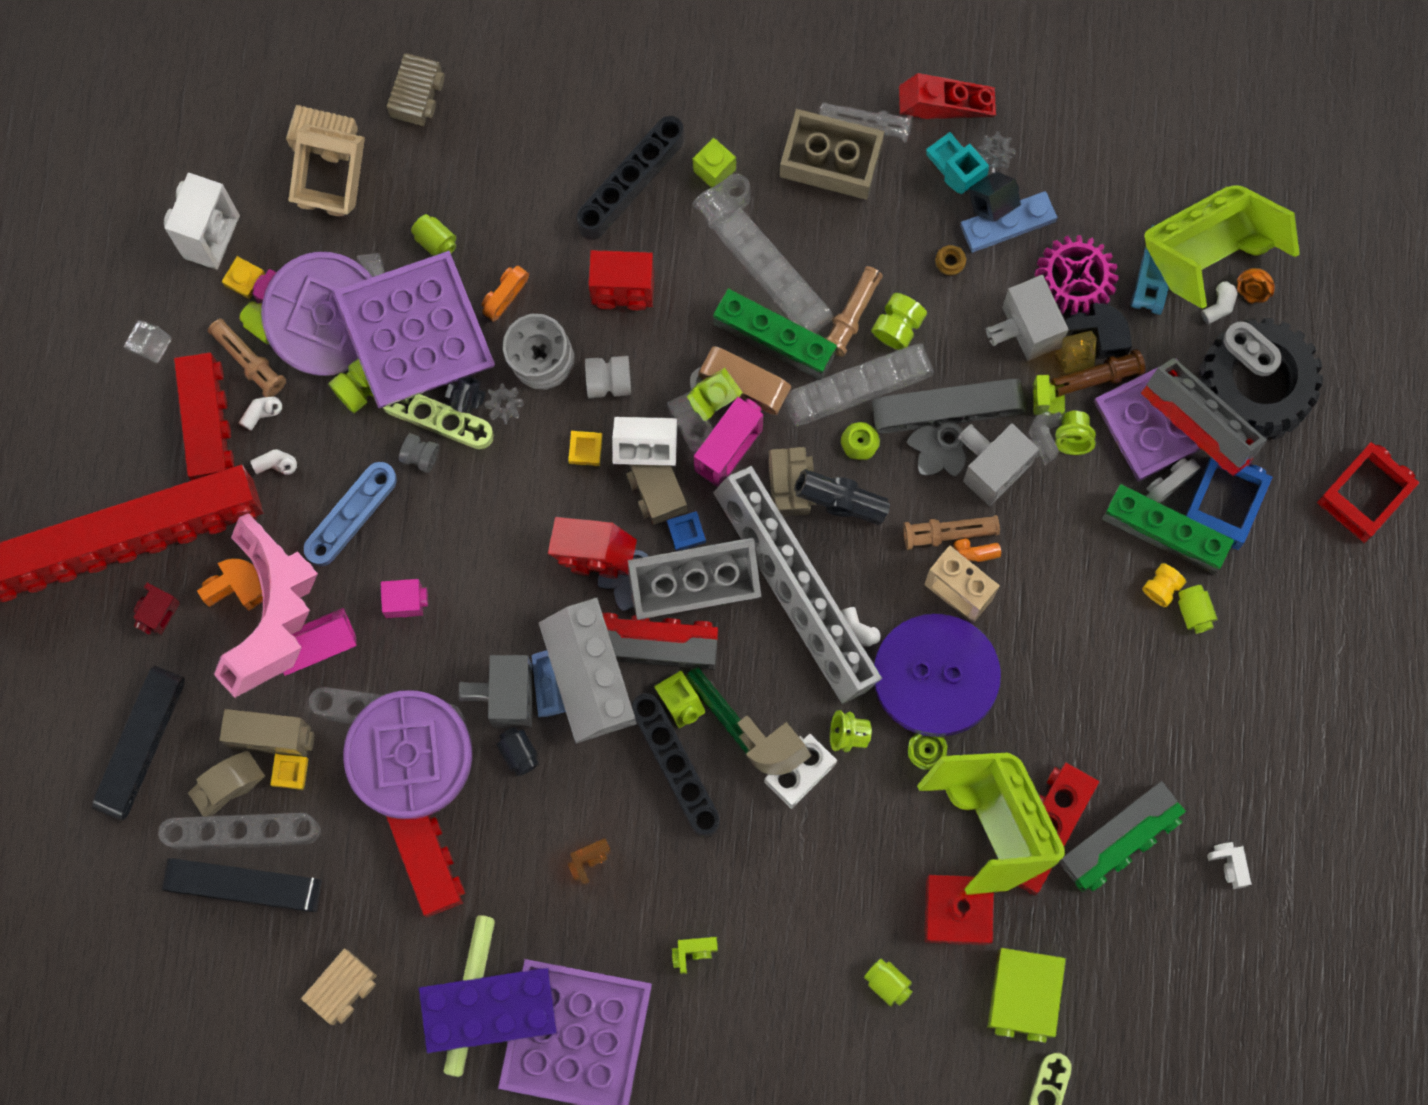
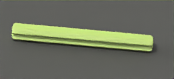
M476 917L463 981L483 978L495 924V920L491 917ZM468 1047L448 1050L444 1067L445 1074L457 1077L463 1075Z

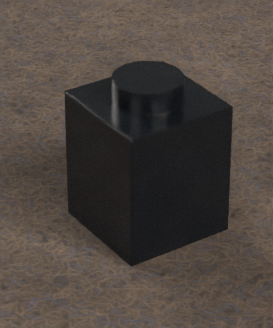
M995 171L969 187L974 214L992 222L999 220L1021 205L1019 186L1016 179Z

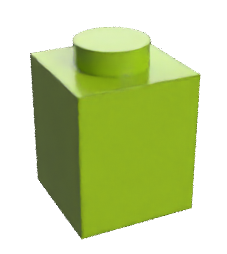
M715 138L693 158V172L715 191L736 170V157Z

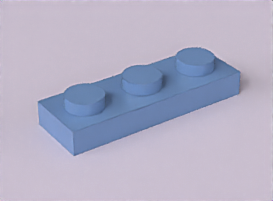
M1044 191L1020 200L1021 205L995 222L980 216L962 221L960 226L971 252L973 253L1056 222L1057 216L1047 192Z

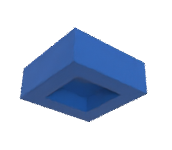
M697 511L667 520L676 552L706 543Z

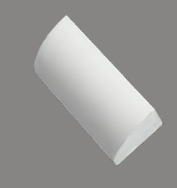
M614 418L613 464L676 465L677 418Z

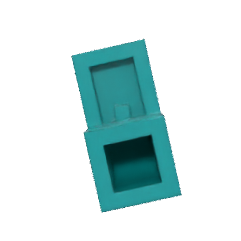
M950 132L926 149V155L945 176L944 181L957 193L963 194L969 187L988 175L989 165L973 146L968 144L966 147H963Z

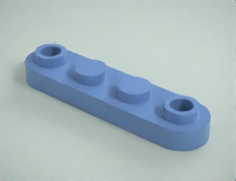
M384 462L371 464L310 535L304 544V554L309 562L316 566L330 564L390 494L396 485L397 477L389 464ZM379 476H386L387 480L384 484L379 485L376 483V479ZM319 547H326L324 555H316V550Z

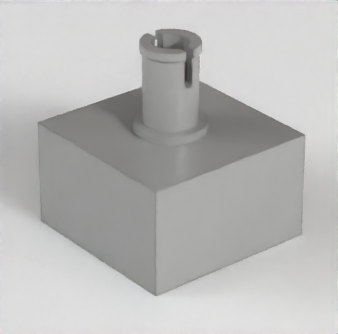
M1043 274L1009 288L1002 307L1008 320L986 328L988 338H992L990 340L992 346L1016 336L1027 361L1061 348L1069 329Z
M1012 423L991 443L972 424L958 436V439L978 456L968 466L963 482L989 507L1033 464L1039 448Z

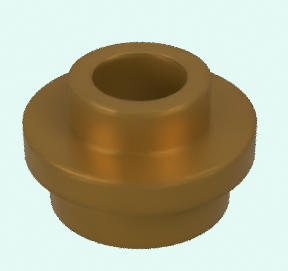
M944 246L936 255V267L945 275H957L965 267V253L957 246ZM952 257L955 259L956 264L948 265L945 259Z

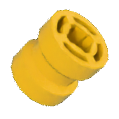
M1161 563L1155 571L1156 576L1154 579L1148 580L1142 590L1155 603L1167 607L1173 600L1174 591H1180L1185 585L1186 579L1171 566Z

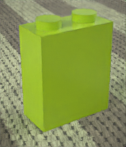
M1005 948L998 950L988 1027L995 1028V1035L1014 1037L1015 1032L1027 1034V1040L1046 1043L1047 1037L1053 1038L1056 1036L1066 958Z

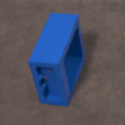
M1211 457L1185 516L1233 539L1234 542L1231 547L1239 550L1245 543L1273 477L1267 475L1265 469L1253 464L1245 467L1235 475L1258 485L1241 528H1238L1198 510L1216 468L1224 470Z

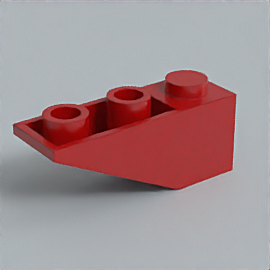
M917 73L899 85L900 114L924 119L996 116L995 87Z

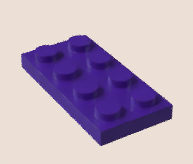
M549 968L419 987L427 1053L558 1034Z

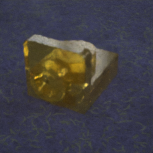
M1092 331L1063 337L1062 349L1055 351V358L1065 374L1094 367L1097 338Z

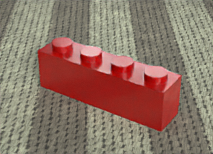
M212 353L174 358L188 477L192 481L235 467L232 450L227 449L226 439L231 438V431L228 420L224 421L223 410L227 409V399L225 391H220L219 380L224 379L221 362H217Z
M430 815L416 819H397L386 816L423 915L428 918L463 904L461 895L465 894V890L459 876L453 878L449 866L454 864L448 847H441L438 836L443 833L436 816L430 818Z

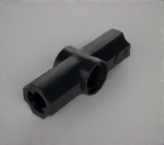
M804 469L800 472L795 482L794 491L797 497L825 506L826 511L835 516H854L880 525L889 513L890 503H888V498L858 488V483L852 479L843 477L830 478Z

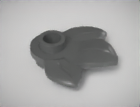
M944 423L938 428L923 426L909 436L907 444L921 452L918 458V471L920 475H934L943 468L954 477L961 472L965 465L966 456L962 449L964 443L958 439L963 430L958 425ZM950 434L954 437L955 441L948 444L943 440V437Z

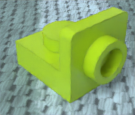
M723 368L696 384L687 398L692 409L706 421L712 417L715 411L736 400L743 392L726 368Z
M1036 375L1032 385L1034 415L1064 414L1065 395L1058 398L1055 396V390L1064 387V385L1055 387V385L1049 383V375Z
M682 671L654 686L678 728L695 722L705 713L699 697Z
M717 937L678 940V948H672L673 967H680V974H687L686 955L692 954V960L711 959V953L718 952Z

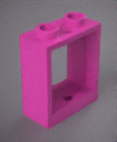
M737 397L694 455V471L716 487H719L726 477L732 473L763 431L762 409L750 399L744 401Z
M344 608L303 625L301 630L292 634L302 648L294 666L283 673L285 676L356 646V635Z

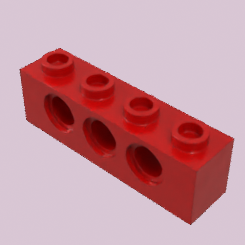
M1065 763L1061 769L1057 767L1053 769L1046 784L1051 786L1045 797L1039 795L1050 820L1055 825V830L1063 846L1066 844L1100 782L1068 763ZM1058 792L1066 793L1070 797V806L1067 808L1059 807L1055 802V794ZM1052 868L1018 885V887L1035 896L1039 893Z

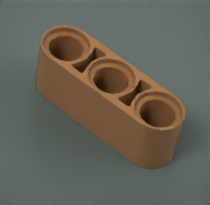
M716 346L711 348L698 372V376L704 380L721 369L726 368L743 392L739 398L744 401L746 399L752 400L763 411L772 415L778 414L792 388L788 382Z

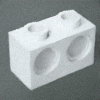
M811 734L805 739L801 736L799 738L804 742L808 750L814 751L818 755L819 761L813 766H807L802 763L796 769L789 772L796 778V784L793 787H782L778 782L780 775L768 774L765 778V783L791 809L837 763V760Z

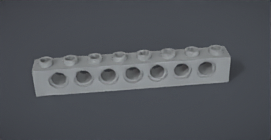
M750 466L727 476L713 494L742 540L754 539L757 566L843 705L866 693L882 677L754 469Z

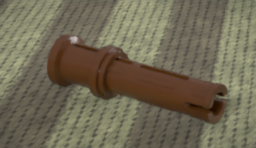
M1133 349L1130 351V354L1119 358L1114 356L1107 357L1104 364L1052 378L1051 385H1055V387L1064 385V387L1055 390V396L1058 398L1062 395L1107 381L1117 384L1125 377L1132 375L1142 376L1146 373V365L1141 352L1138 349Z

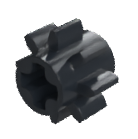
M468 376L449 383L445 397L451 398L450 406L454 410L462 413H471L473 408L478 409L479 405L483 404L486 391L479 390L481 382L478 379Z

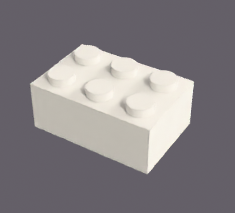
M188 172L185 181H181L177 187V200L173 209H169L165 215V230L184 259L217 270L240 215L223 184Z

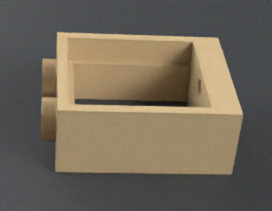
M308 124L297 131L289 202L298 203L297 206L302 209H325L328 214L333 216H344L352 211L356 205L365 137ZM311 146L350 155L345 197L305 188Z
M951 546L946 549L930 568L924 584L972 624L992 602L1000 586ZM972 569L973 574L967 575L966 570Z

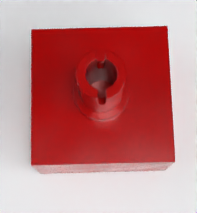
M929 875L926 878L925 943L992 944L994 892L967 895L965 888L975 877Z

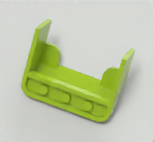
M1243 186L1226 187L1153 226L1144 234L1146 248L1170 290L1201 309L1207 306L1202 270L1233 252L1241 249L1251 255L1258 256L1276 247L1293 257L1300 255L1295 213Z
M992 753L941 756L917 785L919 791L945 790L950 801L956 807L963 810L975 809L998 859L990 860L965 888L967 895L1008 891L1054 867L1064 857V846L1023 763L1013 754Z

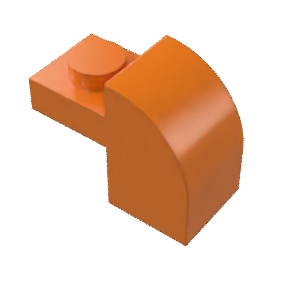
M228 559L219 562L218 565L223 575L220 577L214 575L202 583L203 587L197 590L201 599L208 607L234 591L248 611L263 603L262 589L257 571L253 564L242 559Z

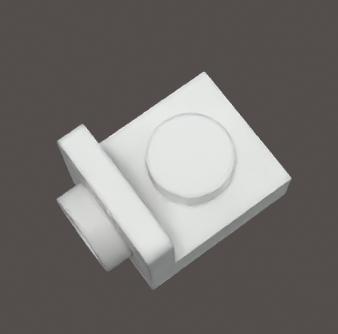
M1233 842L1214 846L1215 851L1207 854L1208 861L1227 858L1228 863L1224 864V873L1227 882H1232L1233 889L1251 885L1243 846L1234 848Z

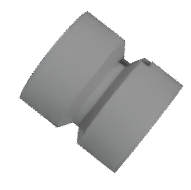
M629 356L611 357L609 363H605L602 358L585 359L588 399L605 397L608 391H611L614 397L631 396Z

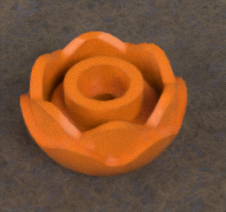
M1248 269L1237 278V291L1250 303H1264L1274 294V281L1270 274L1263 269Z

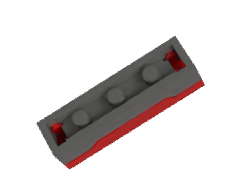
M1175 358L1158 367L1147 383V386L1140 393L1153 407L1170 419L1174 426L1181 429L1200 449L1209 454L1218 462L1221 468L1228 471L1232 476L1247 467L1267 441L1266 438Z
M602 613L617 662L687 668L698 667L699 669L715 670L718 627H712L711 622L694 621L693 625L681 624V620L674 618H663L662 622H650V618L637 620L636 615L631 616V620L618 619L617 614Z

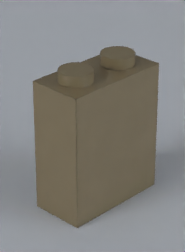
M224 709L219 741L231 750L306 757L307 750L312 751L314 732L310 731L311 727L302 718Z

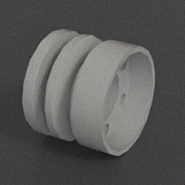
M529 314L518 318L509 326L503 340V352L507 363L523 384L533 389H549L558 386L568 378L574 366L575 354L564 329L555 319L545 314ZM538 352L540 354L546 353L547 356L545 359L541 357L536 358V354Z

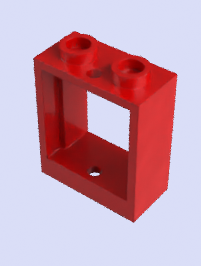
M1370 442L1317 501V504L1365 543L1420 482L1415 479V474L1408 467L1398 465L1391 459V454L1387 449ZM1367 458L1403 488L1374 522L1337 492Z

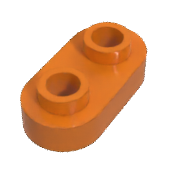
M516 266L514 269L509 267L503 273L500 279L501 284L496 291H490L483 299L481 304L484 307L482 314L491 321H496L524 287L529 278V273L520 266Z

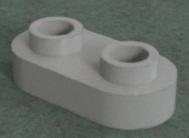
M1236 322L1226 331L1224 335L1225 347L1253 373L1259 376H1268L1279 367L1281 363L1279 349L1251 324ZM1241 336L1245 343L1237 344L1234 337ZM1258 357H1265L1268 360V365H1261Z
M1185 458L1181 459L1170 469L1173 474L1165 480L1161 477L1157 478L1146 488L1149 492L1146 497L1161 503L1192 478L1201 467L1193 458L1189 461Z

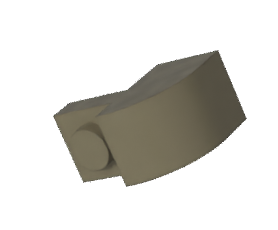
M748 715L738 722L743 732L739 737L750 750L746 753L747 757L756 769L765 774L782 775L789 773L811 757L804 742L787 722L767 738Z
M245 751L223 760L196 779L198 784L188 794L204 819L214 816L229 800L248 793L265 775L250 752Z

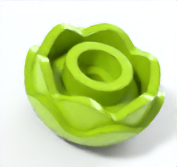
M857 422L845 429L841 436V446L849 458L868 460L873 457L879 448L880 439L873 426L864 422ZM859 438L863 439L862 443L858 442Z
M915 734L909 741V758L918 768L930 770L941 756H947V742L943 737ZM925 748H929L930 753H926Z

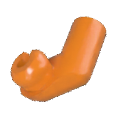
M965 538L957 540L953 544L954 549L969 561L982 562L1001 557V548L998 543L971 548L970 541Z

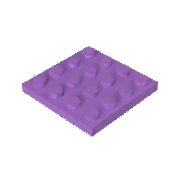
M450 251L333 291V296L378 409L495 366Z
M525 959L523 971L549 968L558 1034L508 1041L498 1089L578 1105H629L652 984Z

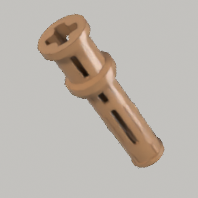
M865 267L844 310L833 318L832 322L834 325L825 339L837 345V356H845L847 352L846 346L853 334H857L859 330L857 322L883 277L881 272L877 274L878 270L875 268Z
M217 319L210 325L208 333L245 369V377L250 381L253 380L263 390L262 394L265 397H273L281 391L286 384V379L283 375L278 376L269 366V361L265 357H258L223 319Z
M997 515L941 523L935 519H930L928 523H903L904 542L907 550L912 549L913 546L926 544L936 547L942 541L1000 534Z

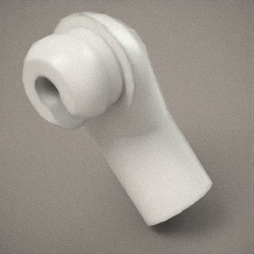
M1229 282L1218 284L1216 287L1217 303L1201 311L1206 324H1210L1233 311L1237 297V290L1234 285Z
M276 397L254 399L238 423L247 430L252 431L260 418L279 414L282 410V403Z
M277 449L250 460L256 474L272 468L285 475H289L297 468V462L292 455Z
M855 607L841 610L862 646H871L879 642V630L875 627L871 628L859 623Z

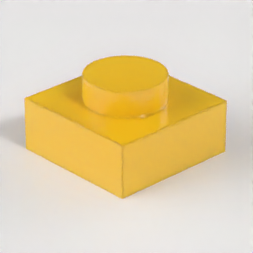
M237 256L221 282L229 289L250 299L254 292L255 282L261 275H265V272Z
M571 431L569 464L600 466L602 433Z
M275 754L271 786L304 790L309 759L301 756Z

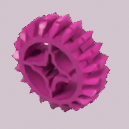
M1081 235L1076 237L1074 243L1069 236H1066L1063 244L1058 240L1054 241L1052 244L1053 249L1045 248L1043 252L1044 257L1038 259L1037 265L1040 268L1036 269L1035 277L1043 274L1056 304L1060 306L1059 310L1062 315L1066 309H1069L1070 315L1076 314L1080 310L1081 313H1086L1088 316L1090 308L1092 309L1094 303L1108 304L1110 301L1108 295H1114L1116 288L1113 284L1117 283L1118 276L1113 273L1117 270V264L1109 263L1113 257L1112 253L1102 254L1105 248L1104 244L1098 245L1097 248L1093 247V237L1089 238L1086 244L1082 243L1083 238ZM1076 256L1081 257L1083 259L1080 261H1073L1068 257ZM1092 265L1096 267L1099 273L1100 287L1094 283L1095 279L1090 275L1089 270ZM1053 266L1059 270L1058 274L1063 278V284L1060 288L1053 279ZM1083 270L1081 279L1079 277L1078 280L1073 279L1069 284L1072 273L1073 275L1075 273L1079 274ZM1078 291L1086 296H1072L1069 294Z

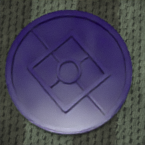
M926 614L901 623L882 642L874 664L882 677L874 687L884 710L902 727L924 736H952L974 727L991 710L1000 687V663L991 642L974 625L951 615Z

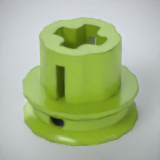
M1069 411L1064 414L1062 426L1055 433V446L1059 451L1068 455H1082L1091 452L1095 448L1096 442L1094 439L1096 433L1090 427L1089 415L1079 411Z
M841 710L836 711L830 726V745L832 750L839 751L842 749L847 753L852 747L867 748L872 733L870 721L855 718L851 711L845 714ZM837 727H839L838 733L835 732V729Z

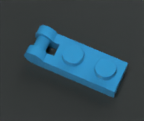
M1145 246L1130 307L1136 309L1144 307L1151 309V313L1161 315L1169 286ZM1146 288L1156 290L1155 298L1145 295Z

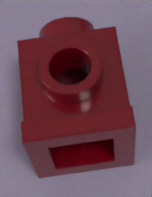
M146 583L144 588L148 593L146 597L142 596L138 600L134 608V613L136 614L133 618L136 622L133 626L148 635L152 631L162 635L180 602L174 596Z

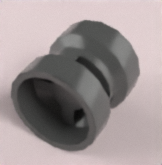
M409 433L401 447L399 462L406 465L415 464L419 470L429 473L437 459L440 445L432 441L427 443L423 441L421 443L419 436Z

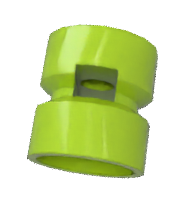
M894 293L884 308L886 314L879 316L871 332L887 346L899 351H905L914 337L912 329H919L927 315V311L914 299L901 293Z
M358 358L348 366L349 372L347 374L339 373L328 383L337 397L353 414L367 404L368 396L374 397Z

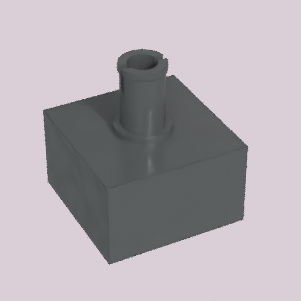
M490 655L488 683L460 682L459 701H488V719L493 728H532L533 665L529 656Z

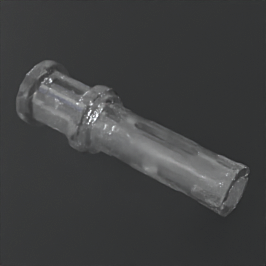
M826 102L822 103L820 115L885 131L884 135L902 138V142L906 143L909 139L913 120L912 115L901 117L888 114L887 110L873 113L827 104ZM838 114L862 118L863 120L860 121L838 116ZM869 120L876 121V124L870 123ZM889 124L898 125V126H902V127H901V128L890 127Z

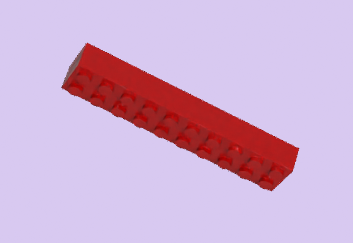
M239 465L0 542V602L13 600L17 597L16 594L27 590L28 592L41 591L47 588L46 584L55 581L60 583L72 581L77 578V574L82 572H100L107 568V564L119 561V563L133 561L137 558L138 554L147 551L149 553L164 551L167 549V545L178 541L180 544L192 542L197 539V535L209 532V534L223 532L227 529V525L237 523L239 517L248 513L256 520L258 515L264 513L254 480L244 466Z

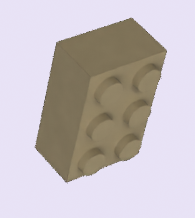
M796 109L780 163V177L867 200L882 149L885 131Z

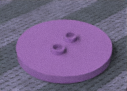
M332 252L308 253L285 264L270 280L261 306L263 330L275 353L293 368L312 375L329 376L348 371V366L358 356L333 296V291L372 278V275L356 261Z
M406 690L392 692L371 702L353 721L344 744V769L350 786L356 795L373 810L397 819L422 818L446 807L462 790L472 765L471 738L462 718L442 699L421 691Z

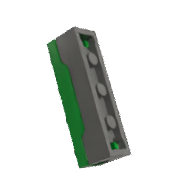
M729 288L713 314L714 326L822 381L836 356L837 345Z
M1122 484L1117 488L1102 520L1213 575L1222 567L1234 542L1233 539Z
M1161 781L1066 854L1058 863L1071 880L1075 882V885L1081 892L1088 887L1094 892L1108 881L1104 875L1114 868L1118 873L1132 862L1129 856L1139 849L1144 853L1158 841L1154 836L1164 829L1168 834L1182 823L1179 817L1186 811Z

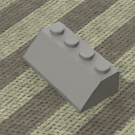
M753 538L628 560L630 592L637 620L761 597Z
M594 598L568 606L540 621L541 633L575 743L636 725L635 716L598 599Z

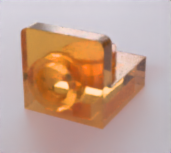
M606 838L570 853L573 861L567 864L575 881L581 879L584 885L590 883L583 865L589 863L590 867H594L608 860L606 855L611 853V849Z

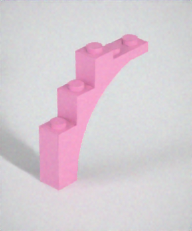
M249 513L238 518L231 538L251 559L257 571L262 589L263 612L261 622L254 632L240 645L221 656L214 673L215 677L234 698L294 666L302 647L292 634L302 629L310 611L301 597L310 593L318 574L312 565L298 552L287 556L282 547L275 543Z

